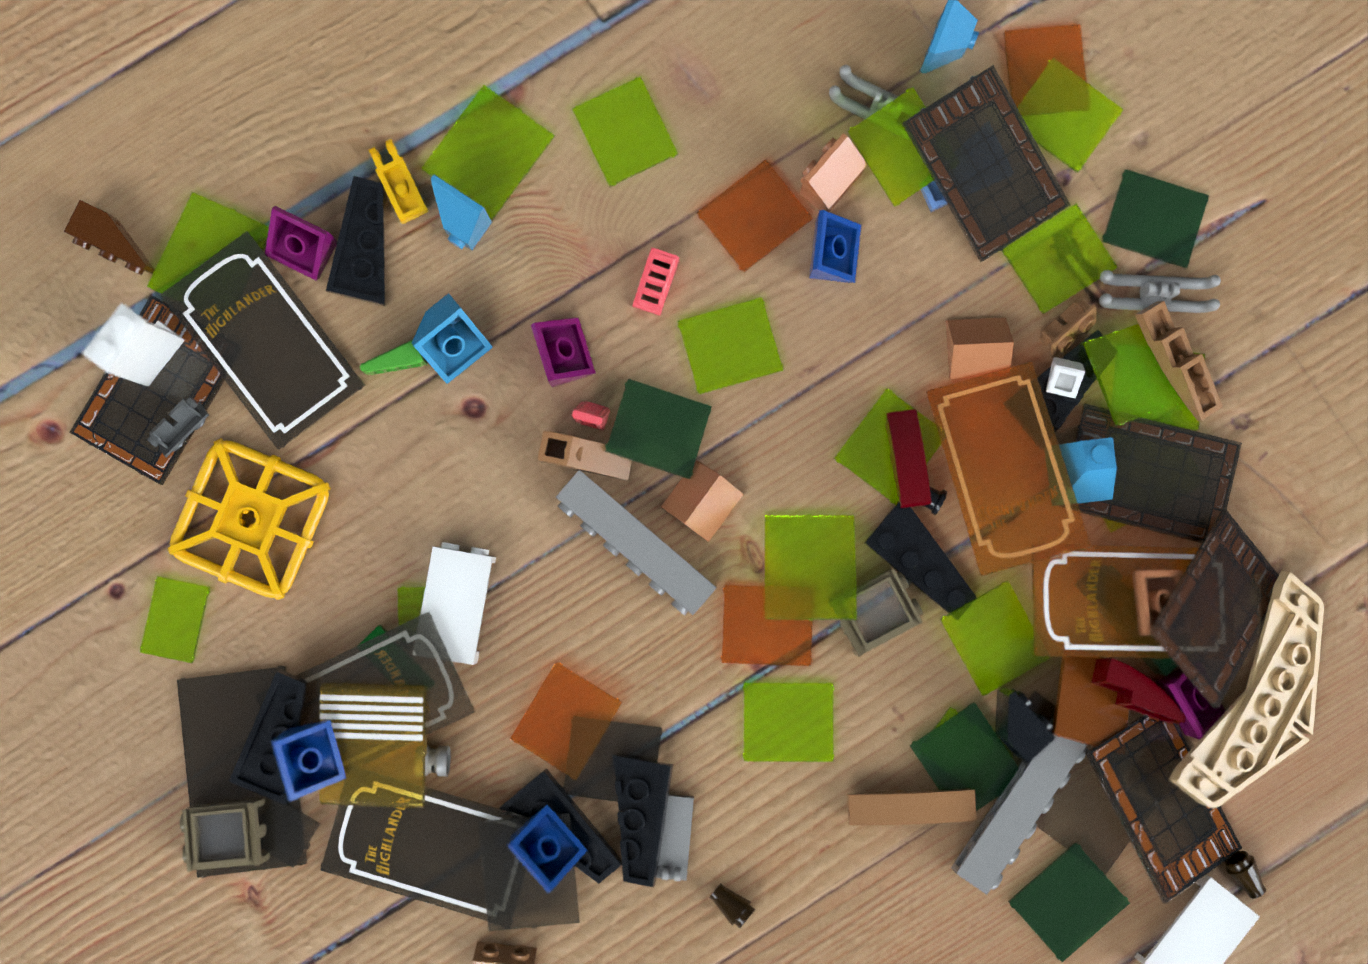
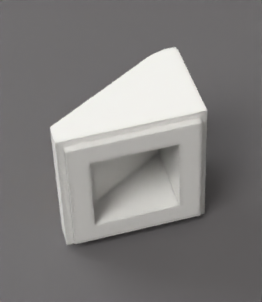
M1054 357L1046 392L1076 399L1085 373L1083 364Z

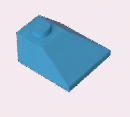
M958 0L947 1L919 72L926 74L962 58L967 48L973 49L979 32L974 31L978 20Z
M433 175L430 180L443 228L449 235L447 240L461 250L464 246L473 250L492 223L484 207L436 175Z
M449 293L425 312L412 341V345L446 384L493 348Z
M1113 437L1051 446L1070 505L1113 499L1117 470ZM1045 447L1044 454L1049 492L1050 489L1054 491V486H1056L1055 492L1058 493L1057 497L1052 499L1050 492L1051 507L1062 506L1065 504L1047 448Z

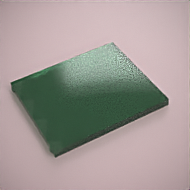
M1125 169L1122 173L1105 233L1102 236V242L1175 266L1187 268L1203 214L1209 201V195Z
M628 379L625 382V389L608 444L605 446V452L690 479L693 475L692 471L712 406Z
M975 702L970 703L966 708L909 745L939 790L974 789L976 811L1000 796L1019 770Z
M1076 842L1008 901L1010 906L1020 914L1061 962H1064L1130 904L1128 898L1122 895L1082 850L1081 845Z

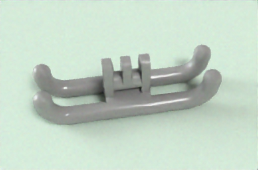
M849 65L841 66L839 70L841 79L854 89L873 97L874 100L871 107L868 108L843 95L841 89L836 85L829 89L831 100L841 108L915 143L907 127L897 122V119L901 112L913 117L924 109L856 76L851 72Z
M1104 270L1100 275V281L1107 285L1140 287V299L1112 297L1107 293L1101 295L1099 304L1105 308L1143 310L1156 301H1165L1168 312L1205 313L1215 311L1220 307L1218 299L1206 301L1171 300L1179 295L1180 289H1210L1218 286L1221 279L1217 275L1204 278L1113 274L1110 270Z

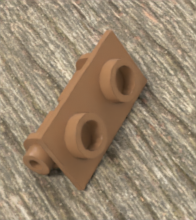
M1083 299L1079 302L1075 301L1060 315V318L1066 322L1064 326L1055 319L1040 332L1041 336L1038 338V341L1045 348L1050 345L1052 358L1056 357L1060 352L1065 353L1073 345L1074 339L1082 332L1087 333L1093 328L1097 320L1096 306L1094 304L1090 307Z
M477 942L472 963L535 964L537 948L524 945L497 944L495 942Z

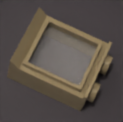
M889 569L827 602L829 607L833 608L840 622L839 625L851 642L856 656L860 657L869 650L923 623L920 618L923 611L915 598L912 600L909 598L905 590L909 588V585L902 572L896 573L895 569Z
M265 798L198 804L183 809V814L180 818V828L185 836L182 856L183 861L187 863V872L223 867L260 865L269 860V853H261L260 838L266 835V825L259 824L257 810L258 807L265 804Z

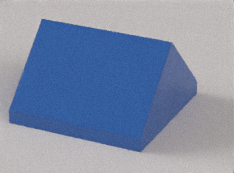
M825 210L819 211L815 222L809 278L855 283L861 224Z
M331 720L289 728L271 741L288 801L295 800L346 779Z
M545 805L511 835L507 847L548 893L555 888L587 851L548 805Z

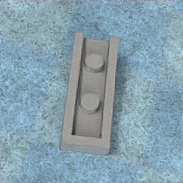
M669 794L656 878H662V880L674 879V881H686L694 796Z

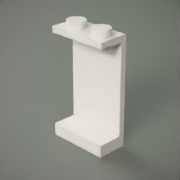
M121 303L82 354L107 373L148 387L185 340L162 322L157 321L155 324H152Z
M442 542L441 548H432L417 634L424 635L432 642L442 660L474 665L478 663V639L491 565L495 563L496 557L488 556L489 550L471 547V553L459 551L460 545ZM416 639L413 655L436 658L424 640Z
M1205 874L1195 881L1200 886L1199 890L1146 958L1138 952L1134 958L1141 964H1223L1260 916Z

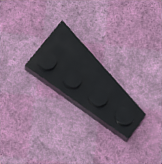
M353 176L326 292L385 306L383 185L380 182Z
M1099 330L1093 332L1062 357V359L1083 364L1085 373L1076 399L1046 392L1051 367L1030 382L1049 440L1062 426L1073 408L1078 405L1086 391L1097 380L1117 353ZM1025 386L1003 405L1041 451L1046 445L1028 388Z
M898 501L864 543L894 569L902 572L906 579L955 620H958L975 600L976 595L911 507L901 508Z
M281 669L276 671L229 782L283 805L288 803L271 741L285 730L300 726L307 680Z
M614 754L612 758L616 775L615 792L618 798L619 809L617 815L621 832L620 848L623 882L654 887L656 884L673 764Z
M547 768L499 808L507 815H512L523 825L540 809L548 805L587 849L586 853L574 866L598 884L622 865L621 858Z

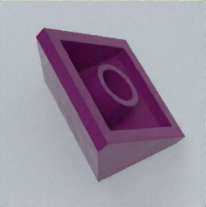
M274 206L271 211L265 256L317 281L324 271L338 240L328 231Z
M579 318L531 324L547 380L551 387L595 374Z
M1197 660L1190 662L1193 665V667L1195 666ZM1197 663L1195 669L1208 683L1209 680L1200 664ZM1181 668L1155 682L1185 715V723L1178 724L1187 736L1201 739L1226 712L1218 696L1214 704L1211 705Z

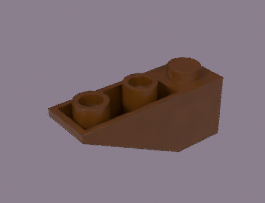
M79 200L64 230L65 233L74 237L72 243L86 250H90L91 246L100 249L99 256L114 263L119 258L127 262L125 268L142 275L144 271L155 275L156 270L117 218Z

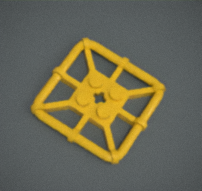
M218 439L214 441V445L207 452L192 489H188L185 497H187V500L171 535L168 551L170 555H174L181 562L218 577L220 582L225 584L228 582L264 597L276 598L277 600L282 599L291 588L307 549L312 548L314 543L312 540L328 502L329 491L331 490L329 483H325L317 475L281 461V458L274 454L268 456L235 441ZM229 452L265 467L256 489L239 481ZM218 457L229 482L222 502L202 495ZM275 472L312 486L310 489L283 500L266 493ZM317 496L301 535L279 527L288 507ZM199 503L218 510L210 530L183 541ZM253 511L254 518H256L255 523L250 524L249 527L244 526L245 520L242 519V515ZM275 535L297 543L281 581L277 577L268 554ZM213 538L231 544L223 566L186 551ZM241 549L258 556L269 585L233 571Z

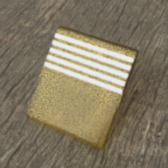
M322 683L320 687V721L331 720L346 779L319 789L320 804L424 808L425 756H427L425 686Z

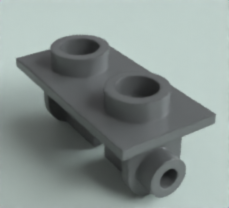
M191 396L188 399L183 398L168 413L175 420L173 424L163 418L149 432L148 442L154 447L159 446L166 458L173 451H177L183 445L184 440L194 430L199 429L209 416L200 401L197 402Z

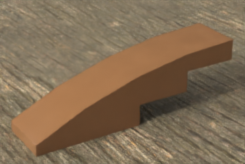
M1156 301L1135 314L1143 335L1162 371L1197 421H1203L1221 409L1223 406L1203 355L1193 354L1184 328L1174 327L1165 301Z
M971 788L917 791L892 790L847 794L848 820L851 826L977 821L975 790Z

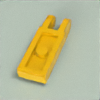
M389 139L385 143L393 161L384 165L382 157L375 147L369 149V153L377 167L375 170L400 222L405 224L429 211L404 159L400 157L392 139Z

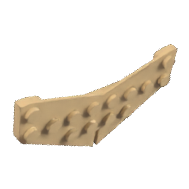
M1281 571L1274 584L1246 690L1178 763L1169 778L1173 784L1202 805L1211 808L1219 807L1310 741L1292 725L1305 734L1313 735L1324 604L1316 593L1291 572Z

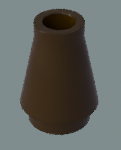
M1237 851L1225 860L1226 872L1247 892L1250 898H1259L1265 894L1266 888L1263 885L1253 856L1249 855L1246 851Z
M722 884L709 897L714 901L731 925L735 924L739 928L743 926L755 911L750 905L751 901L729 890Z

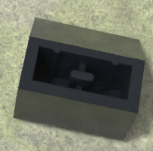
M1000 687L997 690L995 734L1016 757L1029 763L1056 739L1050 732L1053 726L1042 714L1038 715L1036 712L1031 711L1029 708L1032 705L1031 701L1020 690L1017 692L1014 688L1010 690Z

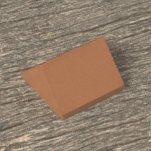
M1006 317L946 321L949 380L1009 377L1014 341Z
M695 460L661 508L709 542L744 494L720 474Z
M1182 570L1135 571L1132 574L1138 636L1152 635V629L1183 580ZM1181 606L1180 610L1178 611L1177 615L1175 616V618H1174V620H1173V622H1172L1171 624L1174 623L1175 619L1177 618L1178 614L1180 613L1181 609L1183 608L1182 606ZM1186 609L1182 610L1174 624V628L1178 633L1189 632ZM1171 629L1169 634L1176 633V631Z

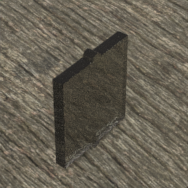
M273 800L266 812L258 818L259 824L266 825V835L260 838L261 848L293 868L304 850L310 848L309 842L319 828L320 823L289 803L283 805Z

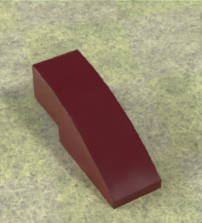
M917 410L886 413L885 427L900 507L930 505V485Z
M1114 658L1096 660L1091 683L1117 692L1116 705L1168 724L1185 723L1186 717L1176 703L1147 676Z

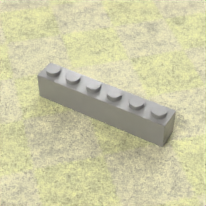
M580 470L556 496L561 501L558 507L570 518L576 514L584 522L580 526L592 537L597 533L606 540L603 546L616 557L619 553L629 560L626 566L638 576L642 573L646 574L651 579L648 585L661 596L667 592L675 599L671 604L684 616L688 611L694 615L717 588Z
M1051 718L1049 721L1052 726L1054 718ZM1056 737L1031 762L1027 763L1023 760L951 868L954 872L986 895L991 889L995 890L1002 881L1003 875L1001 873L1007 864L1011 865L1017 859L1020 853L1018 848L1023 840L1029 839L1037 828L1035 822L1041 813H1047L1053 805L1054 799L1052 797L1057 789H1062L1068 783L1071 777L1069 773L1075 763H1080L1086 756L1088 751L1087 745Z

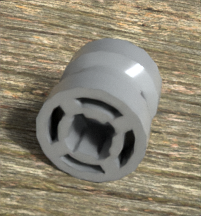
M419 745L415 760L416 775L427 776L429 773H436L437 776L448 777L451 762L450 747L439 746L437 749H431L428 745Z

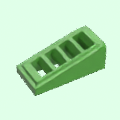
M413 340L360 364V369L367 375H375L421 367L428 363L412 345Z

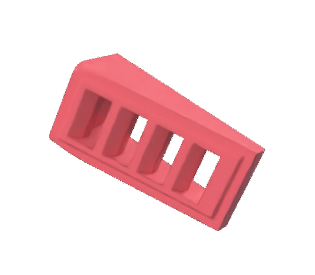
M651 248L632 307L658 316L661 315L680 262L678 256ZM658 260L670 264V268H663L655 265L654 262ZM651 271L666 276V280L663 281L650 276ZM647 283L663 288L662 292L646 288ZM643 294L659 299L658 304L643 300Z
M582 401L573 410L572 417L577 424L603 431L607 424L610 409L606 406Z

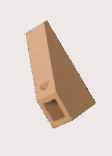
M543 430L537 460L545 464L628 480L634 451Z

